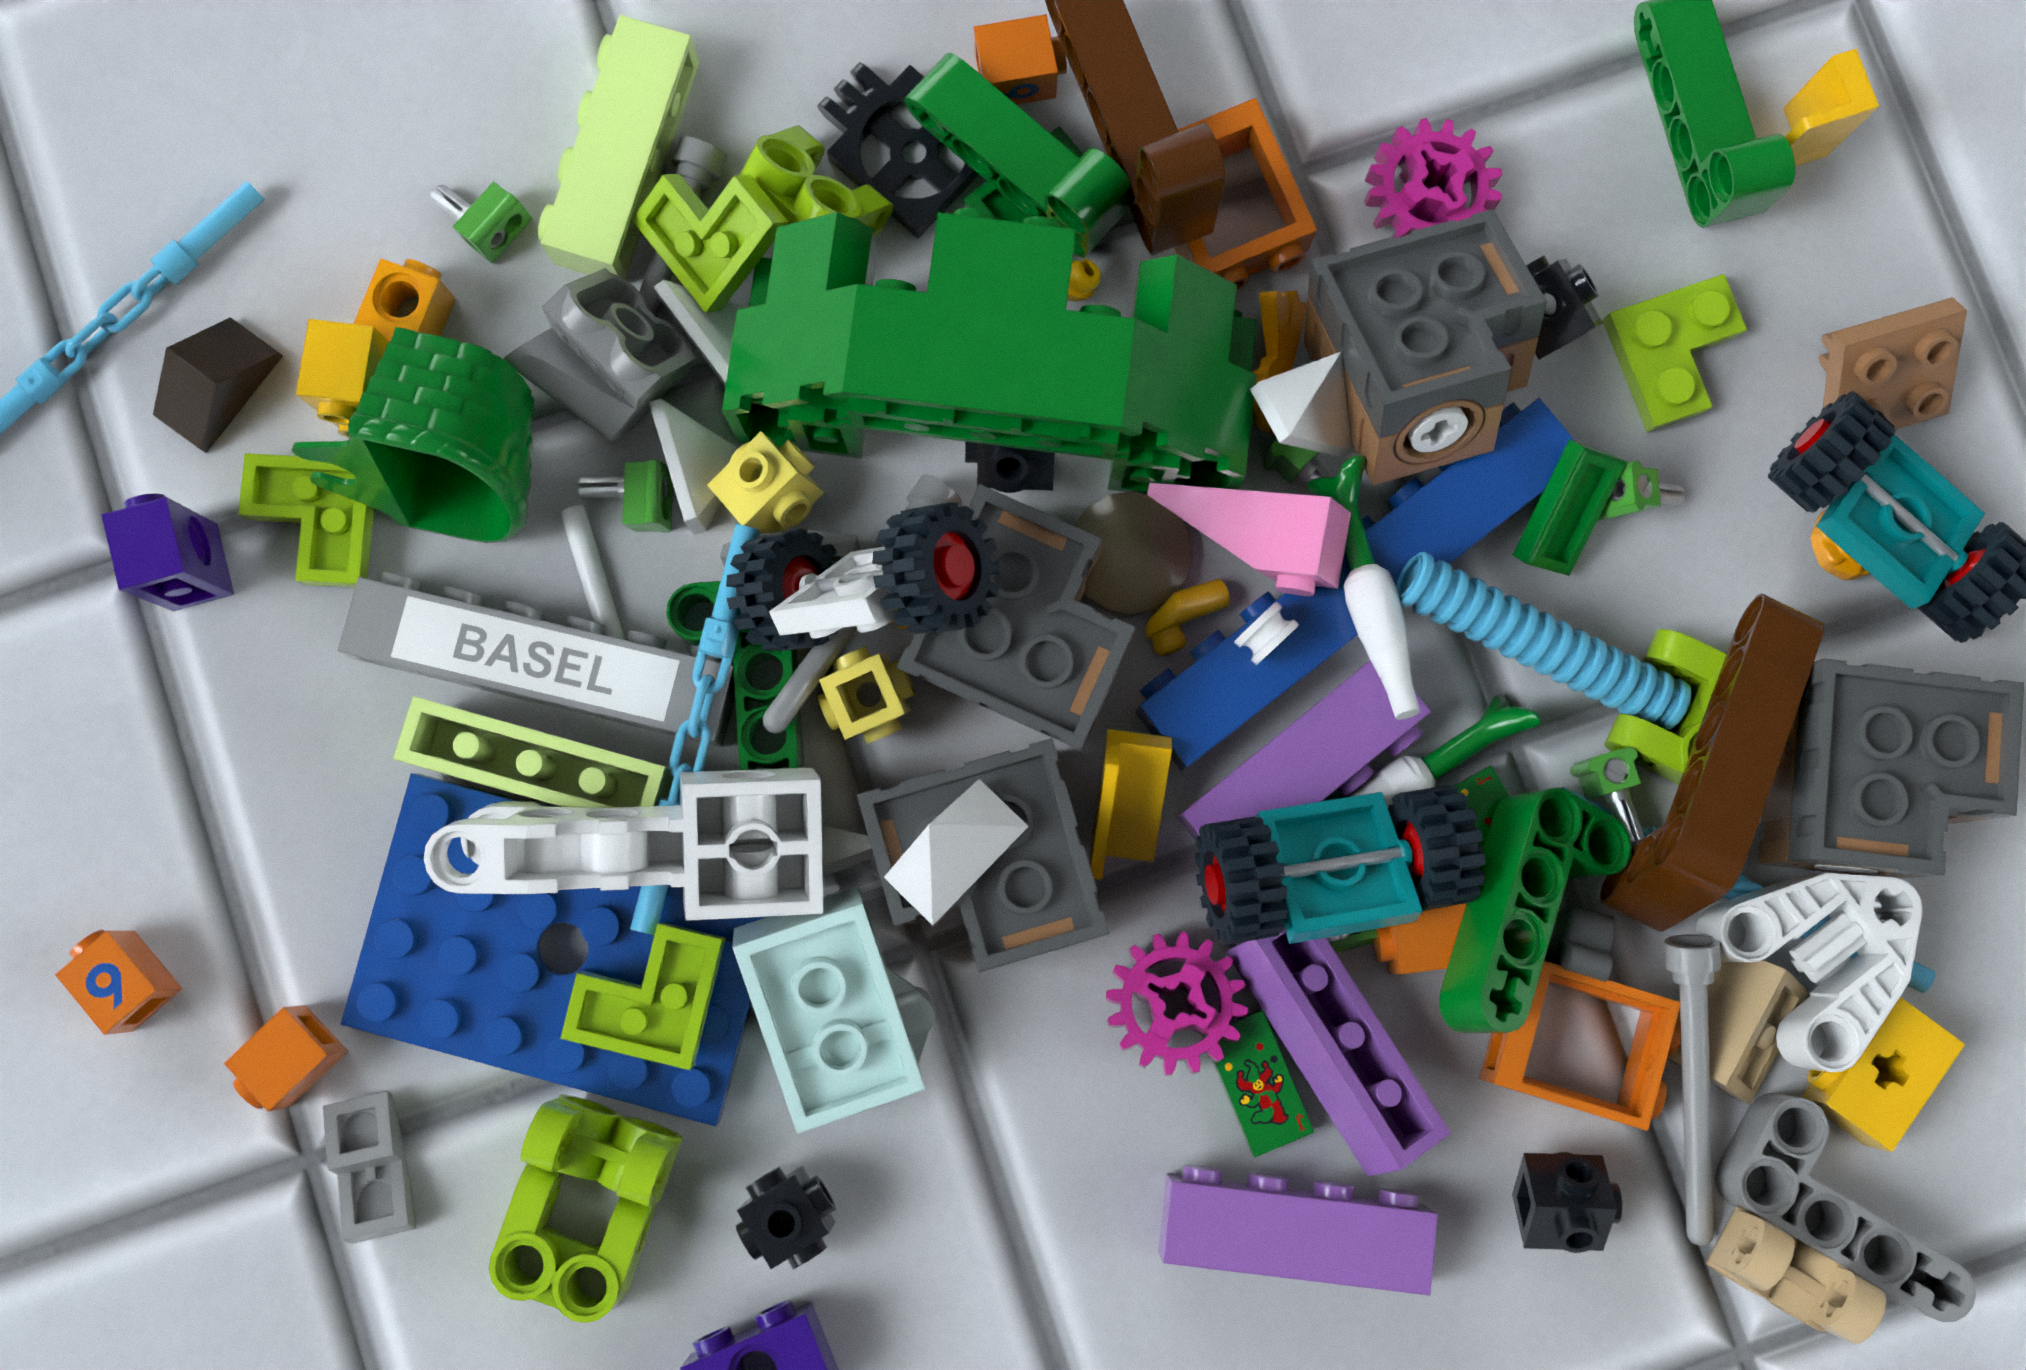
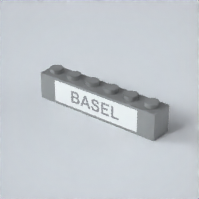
M383 572L381 582L358 577L337 652L359 661L676 736L680 725L684 721L689 720L697 690L692 680V673L698 653V646L692 645L689 655L665 650L667 640L642 632L629 631L626 641L603 635L605 625L579 617L568 616L566 624L563 626L542 621L544 611L520 603L506 601L504 611L480 606L482 596L457 588L444 587L441 597L420 592V581L398 574ZM707 655L702 677L710 674L716 681L722 658ZM731 665L724 687L714 693L707 720V725L711 731L710 744L719 747L724 745L735 702L734 666ZM687 732L685 739L700 742L702 735H700L697 738H693L689 735V732Z

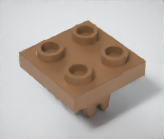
M1951 297L1823 334L1821 337L1822 344L1829 351V353L1819 356V362L1827 373L1823 408L1830 402L1834 404L1841 395H1847L1849 392L1854 391L1895 426L1894 429L1949 414L1967 310Z

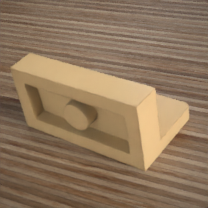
M1764 960L1759 962H1721V970L1714 973V982L1707 985L1710 1081L1727 1095L1751 1105L1779 1051L1776 1040L1779 1023L1787 1014L1805 1001L1809 991L1787 969ZM1681 1041L1676 1052L1671 1056H1667V1060L1679 1066H1682Z

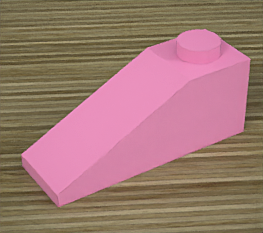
M1149 483L1147 494L1149 497L1257 571L1276 581V590L1293 595L1313 596L1315 587L1338 589L1351 512L1333 498Z

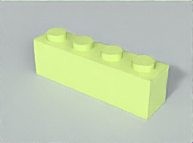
M619 14L613 34H606L602 39L597 56V68L600 71L593 92L587 90L584 93L578 109V125L580 127L574 147H567L559 163L558 181L561 184L554 205H546L539 221L538 237L541 240L540 244L554 265L587 275L606 268L610 273L626 280L641 236V231L634 224L632 218L660 180L699 65V59L690 35Z
M415 696L412 697L393 757L394 760L560 807L622 808L657 806L659 799L669 798L674 778L670 769L665 766Z

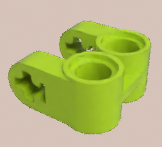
M800 125L771 135H763L757 140L740 175H751L787 219L788 224L839 212L872 227L876 237L890 219L894 206L871 185L866 184L850 190L839 181L830 177L813 175L822 160L825 147Z
M1657 629L1643 661L1652 664L1657 671H1666L1674 679H1682L1690 685L1691 700L1687 713L1681 720L1677 730L1673 733L1644 719L1627 714H1618L1604 743L1605 747L1611 752L1626 747L1634 748L1638 752V757L1634 760L1636 765L1679 786L1726 654L1683 633L1668 629Z
M560 1094L559 1098L543 1103L536 1112L522 1146L520 1161L553 1173L558 1171L577 1178L597 1180L602 1186L617 1192V1196L651 1207L656 1202H660L683 1136L656 1123L635 1117L622 1116L616 1110L597 1102L572 1095Z
M527 1164L518 1180L490 1256L488 1270L491 1282L500 1294L510 1300H533L559 1309L562 1315L574 1322L589 1323L600 1320L623 1300L629 1290L655 1214L657 1202L648 1207L620 1197L612 1213L602 1244L590 1245L564 1236L559 1230L548 1224L563 1183L564 1173L558 1171L553 1173ZM521 1245L531 1246L541 1254L544 1266L540 1277L528 1276L518 1267L516 1258L517 1251ZM591 1267L602 1273L607 1285L604 1297L599 1299L590 1298L583 1293L578 1283V1275L581 1268Z

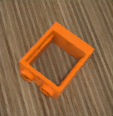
M1257 98L1178 129L1180 132L1206 123L1217 140L1222 159L1250 147L1286 227L1213 257H1210L1202 238L1175 247L1176 254L1237 285L1236 290L1245 286L1250 281L1249 276L1269 267L1273 273H1278L1302 262L1307 257L1305 252H1308L1316 235L1317 228Z
M1544 961L1530 1012L1525 1023L1516 1031L1490 1034L1479 1080L1648 1131L1651 1119H1656L1660 1115L1665 1103L1667 1087L1666 1083L1661 1079L1667 1056H1671L1676 1052L1681 1041V1020L1678 1017L1680 1002L1610 980L1603 982L1564 970L1560 965ZM1549 983L1640 1011L1616 1104L1524 1076Z

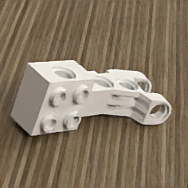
M814 768L680 772L681 805L591 808L542 807L536 802L502 801L492 803L470 815L468 819L455 821L435 832L425 846L424 863L428 875L436 885L445 891L455 893L540 894L558 893V890L600 888V891L626 890L630 886L671 885V887H683L686 921L823 914L821 779ZM461 837L463 852L467 858L470 857L473 862L479 865L475 873H461L450 864L447 851L452 839Z

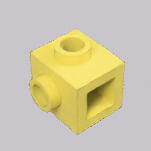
M762 431L750 442L740 446L732 455L730 462L707 484L741 525L761 531L760 534L786 531L788 528L799 524L807 517L812 505L824 494V491L808 475L816 466L804 452L789 439L780 446Z
M867 646L835 659L832 664L835 673L819 679L824 693L818 695L823 715L833 731L840 728L845 740L862 733L868 744L902 729L898 717L911 711L907 698L916 695L909 674L896 668L899 660L891 663L886 652L871 657ZM865 682H873L881 690V699L875 706L865 705L860 700L859 690Z

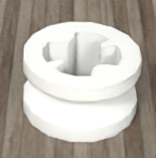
M1277 601L1234 641L1239 648L1247 646L1252 650L1253 656L1251 661L1256 666L1299 626L1294 619L1287 621L1282 618L1280 614L1282 606Z

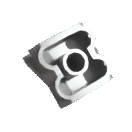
M604 268L569 282L560 288L542 306L552 328L522 344L503 359L512 365L519 374L612 442L632 430L650 410L649 402L659 399L688 373L697 357L692 353L691 345L686 337L677 328L665 320L656 318L646 308L643 296L631 283Z

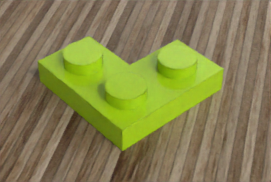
M664 174L632 218L637 228L705 313L721 311L775 241L777 227L788 224L787 219L751 175H734L708 210L680 174Z
M1725 274L1610 312L1602 320L1647 433L1704 414L1713 407L1692 353L1738 338L1747 331Z
M244 453L238 515L246 520L301 523L295 581L310 586L355 588L358 577L368 579L374 508L318 487L310 481L313 472H323L344 479H355L356 477L349 471L334 464L310 461L298 456Z
M661 922L656 927L642 985L585 971L576 973L560 1039L691 1070L695 1066L726 937Z

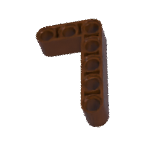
M1045 0L1050 18L1107 155L1122 168L1131 182L1128 207L1149 254L1153 256L1212 234L1225 182L1224 163L1217 140L1206 123L1180 132L1178 131L1124 0Z
M1763 593L1757 595L1751 601L1740 618L1733 634L1666 822L1631 847V857L1623 870L1619 873L1606 875L1599 895L1601 904L1658 932H1663L1721 899L1734 886L1746 862L1824 633L1823 622Z

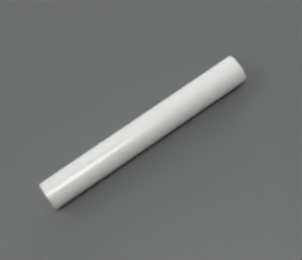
M576 505L562 510L560 514L594 622L605 625L603 635L626 640L585 506Z

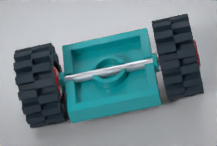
M1854 391L1849 392L1847 395H1841L1834 404L1830 402L1822 409L1817 418L1813 416L1806 423L1807 427L1801 433L1797 432L1790 441L1792 443L1788 447L1783 448L1777 456L1779 459L1772 463L1768 478L1806 512H1817L1820 507L1825 508L1829 505L1816 524L1817 528L1911 610L1918 608L1955 642L1957 640L1960 643L1967 642L1970 637L1974 640L1983 635L1986 627L1990 630L2001 624L2000 618L2006 613L2012 615L2019 608L2016 603L2020 599H2026V541L2004 522H1998L1996 526L1993 523L1987 525L1981 533L1978 531L1974 532L1986 513L1895 435V426Z
M1446 785L1394 795L1392 798L1393 804L1388 805V808L1383 793L1377 792L1259 811L1256 817L1204 824L1199 829L1200 836L1196 837L1195 844L1199 852L1195 853V864L1199 867L1200 874H1196L1197 885L1202 887L1203 895L1200 897L1202 908H1207L1208 910L1206 916L1209 927H1214L1213 935L1217 940H1221L1222 945L1279 936V932H1283L1284 928L1289 944L1413 923L1416 922L1425 910L1474 902L1473 899L1478 898L1481 893L1478 885H1484L1485 875L1479 869V866L1486 865L1485 853L1480 852L1478 848V842L1483 841L1481 830H1475L1473 826L1477 819L1473 808L1466 809L1468 799L1464 793L1458 794L1457 787Z

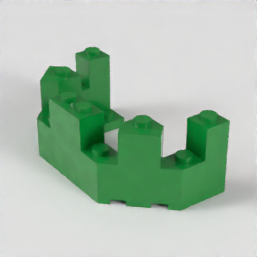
M960 208L954 214L938 212L927 292L916 291V287L913 284L897 279H880L875 282V286H872L877 257V246L873 228L857 219L834 212L777 227L772 259L761 258L756 264L749 307L739 309L736 313L722 412L740 444L750 442L762 431L780 446L789 439L804 452L862 459L865 438L863 429L1111 460L1107 490L1134 491L1148 494L1149 483L1239 490L1246 474L1254 396L1250 389L1256 385L1257 375L1251 372L1257 319L1242 318L1243 314L1234 309L1236 284L1178 254L1140 261L1132 318L1121 317L1119 310L1105 305H1085L1080 308V311L1066 310L1076 229L1063 228L1059 221L1040 216L1027 217L1022 220V223L997 220L993 214L976 208Z

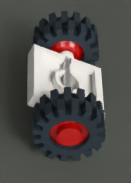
M955 502L900 511L901 514L892 515L886 521L889 529L880 530L876 539L884 547L850 552L836 563L831 561L837 553L836 549L832 544L821 545L824 537L817 532L807 533V529H795L756 536L755 540L746 541L740 546L744 553L734 555L730 565L739 570V573L727 575L726 586L736 588L737 597L727 598L729 610L740 609L741 615L733 621L738 630L750 629L745 639L753 645L762 644L761 649L766 651L812 648L830 641L828 635L837 634L843 627L856 626L859 632H869L887 625L892 620L899 627L908 626V632L915 634L954 631L974 627L981 623L979 616L988 615L993 607L986 598L997 597L999 585L990 581L991 575L1000 574L999 561L990 562L988 554L997 550L994 539H983L982 534L988 527L982 518L972 520L974 511L967 506L958 507V503Z

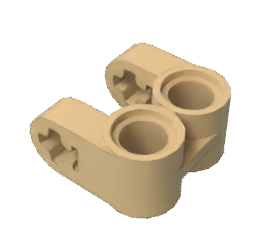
M1738 1206L1734 1207L1705 1262L1707 1266L1762 1297L1767 1302L1823 1334L1829 1332L1852 1344H1860L1867 1340L1880 1324L1885 1312L1886 1295L1880 1288L1824 1254L1798 1242L1796 1238L1777 1226Z

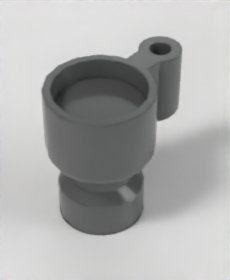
M1568 905L1562 908L1557 914L1547 949V955L1551 963L1562 966L1564 970L1606 982L1613 966V957L1610 956V950L1615 931L1614 917L1577 905Z

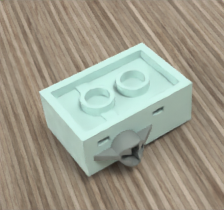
M859 886L823 898V914L769 916L734 928L732 948L797 1134L925 1090L919 1060L929 1030L935 1021V1011L932 1007L931 998L927 991L912 985L886 967Z

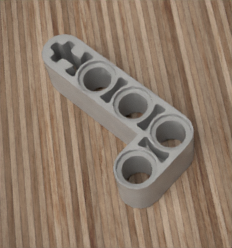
M1767 1093L1756 1098L1748 1107L1718 1163L1715 1179L1716 1187L1721 1197L1732 1206L1741 1207L1763 1218L1796 1238L1798 1242L1813 1248L1848 1268L1856 1275L1880 1288L1886 1297L1903 1307L1941 1322H1956L1965 1317L1973 1308L1976 1298L1975 1283L1968 1271L1953 1260L1809 1176L1826 1145L1829 1135L1828 1120L1823 1110L1807 1099L1780 1093ZM1790 1109L1795 1117L1796 1127L1791 1137L1783 1141L1778 1134L1777 1123L1782 1113ZM1760 1166L1765 1174L1766 1183L1764 1190L1759 1196L1751 1199L1746 1187L1747 1178L1753 1169ZM1819 1201L1822 1207L1823 1218L1818 1228L1809 1233L1805 1225V1215L1808 1208L1813 1203ZM1877 1236L1880 1242L1879 1257L1873 1264L1867 1266L1864 1259L1865 1246L1870 1239ZM1914 1270L1927 1275V1278L1935 1284L1933 1291L1918 1282L1908 1279Z

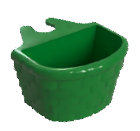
M396 327L390 343L386 346L382 359H379L374 376L371 375L366 392H363L356 412L350 418L348 425L350 439L346 441L295 442L292 452L300 458L334 464L352 473L356 477L355 479H344L323 472H313L310 481L318 487L380 510L392 517L398 525L475 542H507L519 534L524 528L528 517L527 498L531 488L530 472L532 468L534 397L531 395L532 391L524 378L517 374V370L490 350L455 339Z

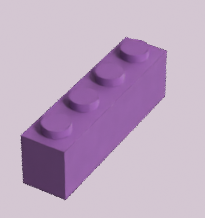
M1369 660L1176 818L1196 841V837L1200 836L1199 829L1204 824L1256 817L1259 811L1321 802L1337 788L1346 797L1374 774V771L1368 765L1371 760L1385 749L1395 757L1423 734L1417 723L1428 715L1431 710L1415 692L1420 713L1407 719H1395L1388 694L1371 660Z
M1284 928L1283 932H1279V936L1241 942L1226 951L1227 955L1233 959V965L1264 1011V1014L1367 1176L1402 1170L1451 1134L1326 938L1289 944Z
M1184 1165L1183 1176L1166 1174L1158 1254L1165 1264L1431 1295L1438 1213L1425 1205L1418 1204L1419 1194L1380 1188L1378 1199L1353 1196L1354 1186L1330 1181H1314L1313 1191L1287 1188L1288 1178L1264 1173H1249L1248 1184L1222 1181L1223 1170L1197 1165Z

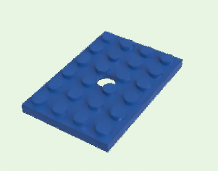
M411 773L340 1025L716 1127L722 1117L752 1006L732 948L734 928L766 917L686 921L683 887H671V885L668 887L659 923L664 922L726 937L695 1066L691 1070L560 1039L576 973L585 971L642 985L654 935L630 929L641 886H630L626 890L600 891V888L558 890V893L470 894L445 891L433 882L426 871L424 852L431 836L455 821L468 819L470 815L489 804L502 801H524L420 773ZM461 837L452 839L447 851L450 864L461 873H475L479 865L473 862L470 857L467 858L463 852ZM557 923H569L580 929L582 937L588 942L587 958L584 964L573 973L561 974L551 970L543 962L540 955V942L544 933Z

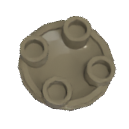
M1134 491L1109 494L1087 507L1074 525L1102 538V553L1094 571H1090L1087 577L1084 595L1103 609L1114 611L1123 617H1133L1140 613L1154 611L1162 606L1173 593L1179 591L1188 579L1193 557L1189 531L1180 517L1147 494Z

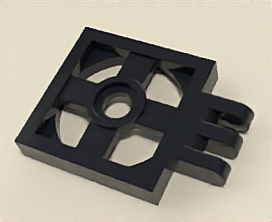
M858 62L850 73L865 91L860 93L848 81L842 79L834 87V91L849 107L843 110L827 96L817 105L822 115L843 133L827 150L828 159L857 186L869 184L892 203L894 208L891 216L919 239L937 220L938 212L943 213L979 174L966 163H964L961 172L957 174L939 158L938 147L942 143L923 126L920 129L912 128L907 130L890 115L901 102H904L905 97L924 78L922 74L909 65L888 85L865 64ZM871 133L890 149V160L873 178L867 174L861 160V143ZM916 142L923 145L926 150L925 158L919 163L907 162L902 156V151L907 144ZM923 178L938 191L937 194L916 199L893 195L908 179L918 180Z

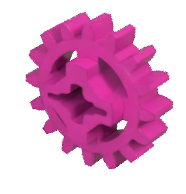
M1427 118L1420 119L1414 131V136L1403 126L1397 128L1391 140L1392 145L1384 142L1381 143L1374 156L1378 164H1371L1365 176V182L1375 186L1369 189L1364 199L1365 206L1381 208L1373 222L1374 227L1378 229L1390 224L1395 229L1392 235L1395 239L1409 235L1414 230L1450 220L1456 222L1470 218L1475 213L1490 209L1495 210L1502 199V194L1491 188L1496 186L1503 174L1502 169L1486 168L1485 166L1494 151L1492 147L1487 146L1476 151L1471 146L1476 131L1471 128L1461 138L1453 135V120L1446 119L1439 132L1432 131ZM1399 166L1402 169L1399 177L1404 186L1400 192L1396 193L1394 189V174ZM1470 182L1471 203L1467 210L1465 204L1468 198L1462 189L1464 184Z
M1180 932L1175 946L1167 947L1165 940L1158 933L1153 935L1152 938L1153 952L1146 954L1136 945L1129 949L1130 957L1135 964L1132 969L1115 965L1112 974L1124 985L1122 989L1106 991L1105 1000L1120 1005V1012L1107 1018V1023L1109 1027L1113 1028L1125 1027L1127 1034L1119 1044V1048L1122 1051L1131 1049L1136 1044L1143 1050L1139 1061V1066L1145 1069L1152 1062L1153 1058L1157 1057L1163 1059L1164 1075L1172 1076L1177 1061L1185 1060L1191 1074H1196L1200 1072V1055L1205 1053L1216 1063L1224 1058L1222 1049L1217 1043L1220 1039L1234 1043L1239 1040L1241 1034L1229 1025L1231 1018L1237 1019L1247 1015L1248 1008L1241 1004L1233 1003L1232 1000L1233 995H1236L1246 987L1244 980H1227L1225 973L1232 965L1233 959L1228 956L1216 963L1210 959L1209 956L1212 951L1213 942L1209 939L1203 942L1198 950L1189 948L1187 932ZM1163 962H1185L1180 973L1159 978L1151 972H1146L1153 966ZM1205 974L1211 979L1218 993L1219 1013L1205 1002L1200 986ZM1177 988H1180L1188 993L1185 1004L1193 1009V1014L1190 1016L1181 1012L1175 1020H1172L1163 1014L1166 1003L1158 998L1161 992L1166 995H1172ZM1132 995L1137 996V999L1148 1006L1152 1024L1146 1034L1135 1020L1132 1009ZM1189 1029L1207 1036L1202 1041L1188 1047H1167L1173 1034Z

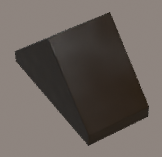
M231 317L166 347L153 415L197 448L207 453L283 355Z

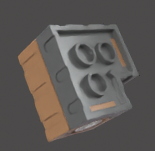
M1494 209L1472 214V217L1460 221L1450 220L1411 231V234L1399 238L1389 237L1350 248L1349 252L1338 255L1328 254L1310 259L1304 345L1311 360L1315 359V361L1342 351L1351 442L1357 454L1360 453L1365 456L1366 465L1364 469L1373 486L1494 451L1506 392L1528 385L1547 301Z
M979 484L970 503V507L974 511L972 520L982 518L988 528L982 534V538L994 539L997 550L988 553L990 562L999 561L1000 574L990 576V581L999 585L997 597L986 598L993 607L988 615L979 616L981 623L974 627L954 631L915 634L910 646L905 647L896 668L1081 751L1132 641L1136 627L1119 619L1106 617L1096 612V609L1080 602L1085 591L1087 577L1090 571H1094L1102 553V538Z
M1824 658L1814 661L1762 812L1761 823L1765 824L1763 841L1760 842L1758 864L1837 874L1896 878L1945 875L1946 852L1943 851L1944 832L1948 831V823L1955 824L2017 816L2024 682L2008 680L1988 682L1981 681V677L1941 672L1913 673L1914 669L1874 664L1855 666L1847 665V661Z
M1052 738L1029 744V748L1011 753L1008 750L964 763V767L946 772L943 769L899 782L900 785L886 790L878 788L857 794L893 925L899 927L922 921L925 917L884 876L923 830L977 780L980 779L1029 826L946 912L961 910L979 973L1110 934L1104 911H1101L1098 902L1097 888L1085 847L1081 844L1077 820L1065 780H1062L1058 766L1059 759Z

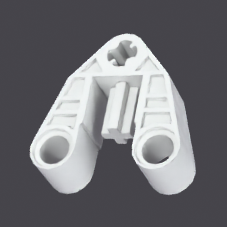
M1835 873L1800 875L1706 909L1698 918L1695 932L1696 935L1711 936L1720 941L1721 962H1759L1769 957L1789 940L1798 939L1829 915L1831 918L1829 921L1789 951L1794 958L1791 961L1794 967L1799 972H1804L1811 982L1816 983L1853 953L1857 952L1858 955L1810 992L1811 996L1784 1017L1779 1023L1776 1040L1782 1057L1791 1065L1802 1069L1842 1072L1852 1067L1861 1057L1910 982L1923 913L1922 900L1912 885L1896 877ZM1876 897H1878L1880 903L1875 902ZM1875 913L1881 914L1880 919L1877 918ZM1734 916L1742 922L1745 928V939L1739 949H1736L1728 938L1727 929ZM1818 1025L1823 1028L1827 1040L1825 1050L1820 1056L1815 1054L1811 1046V1036L1813 1030Z

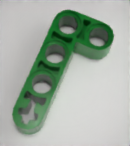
M1648 0L1641 2L1637 5L1634 14L1635 37L1693 220L1698 226L1705 228L1766 212L1794 183L1795 160L1793 151L1788 140L1779 133L1756 139L1712 0Z
M946 53L905 97L906 107L927 131L1027 216L1051 218L1059 221L1063 228L1076 229L1075 255L1085 258L1128 211L1131 182L1126 173L1111 157L1096 148H1089L1079 158L957 55Z
M721 581L695 582L683 585L673 592L667 603L666 615L669 625L680 638L691 646H699L703 630H688L685 624L686 613L696 603L708 602L715 605ZM750 629L740 630L733 656L739 770H756L757 766L779 769L788 765L789 768H804L801 708L786 728L787 738L782 749L767 755L759 753L755 746V735L758 729L764 725V713L798 668L797 649L787 651L762 650V644L753 645L745 639ZM768 659L777 660L782 663L783 675L778 685L769 690H757L753 687L751 676L757 664Z
M1558 787L1507 796L1499 802L1494 811L1482 851L1485 853L1486 865L1479 866V869L1485 875L1484 885H1478L1481 891L1479 897L1474 898V902L1466 904L1440 990V1012L1449 1027L1461 1033H1508L1516 1031L1525 1023L1530 1012L1567 879L1615 874L1623 870L1628 864L1632 846L1630 836L1620 821L1573 793Z

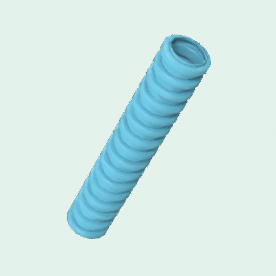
M1420 552L1411 558L1400 573L1396 587L1402 607H1409L1413 604L1415 613L1421 616H1426L1430 613V618L1433 622L1437 624H1445L1447 622V626L1451 631L1455 633L1464 631L1465 636L1472 641H1480L1482 639L1484 647L1490 650L1499 648L1502 656L1506 658L1516 657L1517 662L1523 666L1533 665V669L1541 675L1549 674L1553 681L1566 683L1573 691H1583L1586 697L1592 700L1600 699L1604 706L1616 708L1620 714L1644 719L1670 731L1681 722L1687 713L1691 700V687L1686 681L1674 679L1666 671H1657L1648 662L1640 663V660L1632 654L1623 655L1620 648L1607 646L1598 637L1590 638L1587 632L1582 629L1573 630L1568 622L1564 620L1555 621L1553 615L1548 612L1538 613V609L1530 603L1521 605V601L1513 595L1504 596L1502 590L1495 586L1486 589V583L1479 578H1471L1469 580V575L1461 569L1452 571L1450 564L1443 560L1434 563L1433 556L1427 552Z

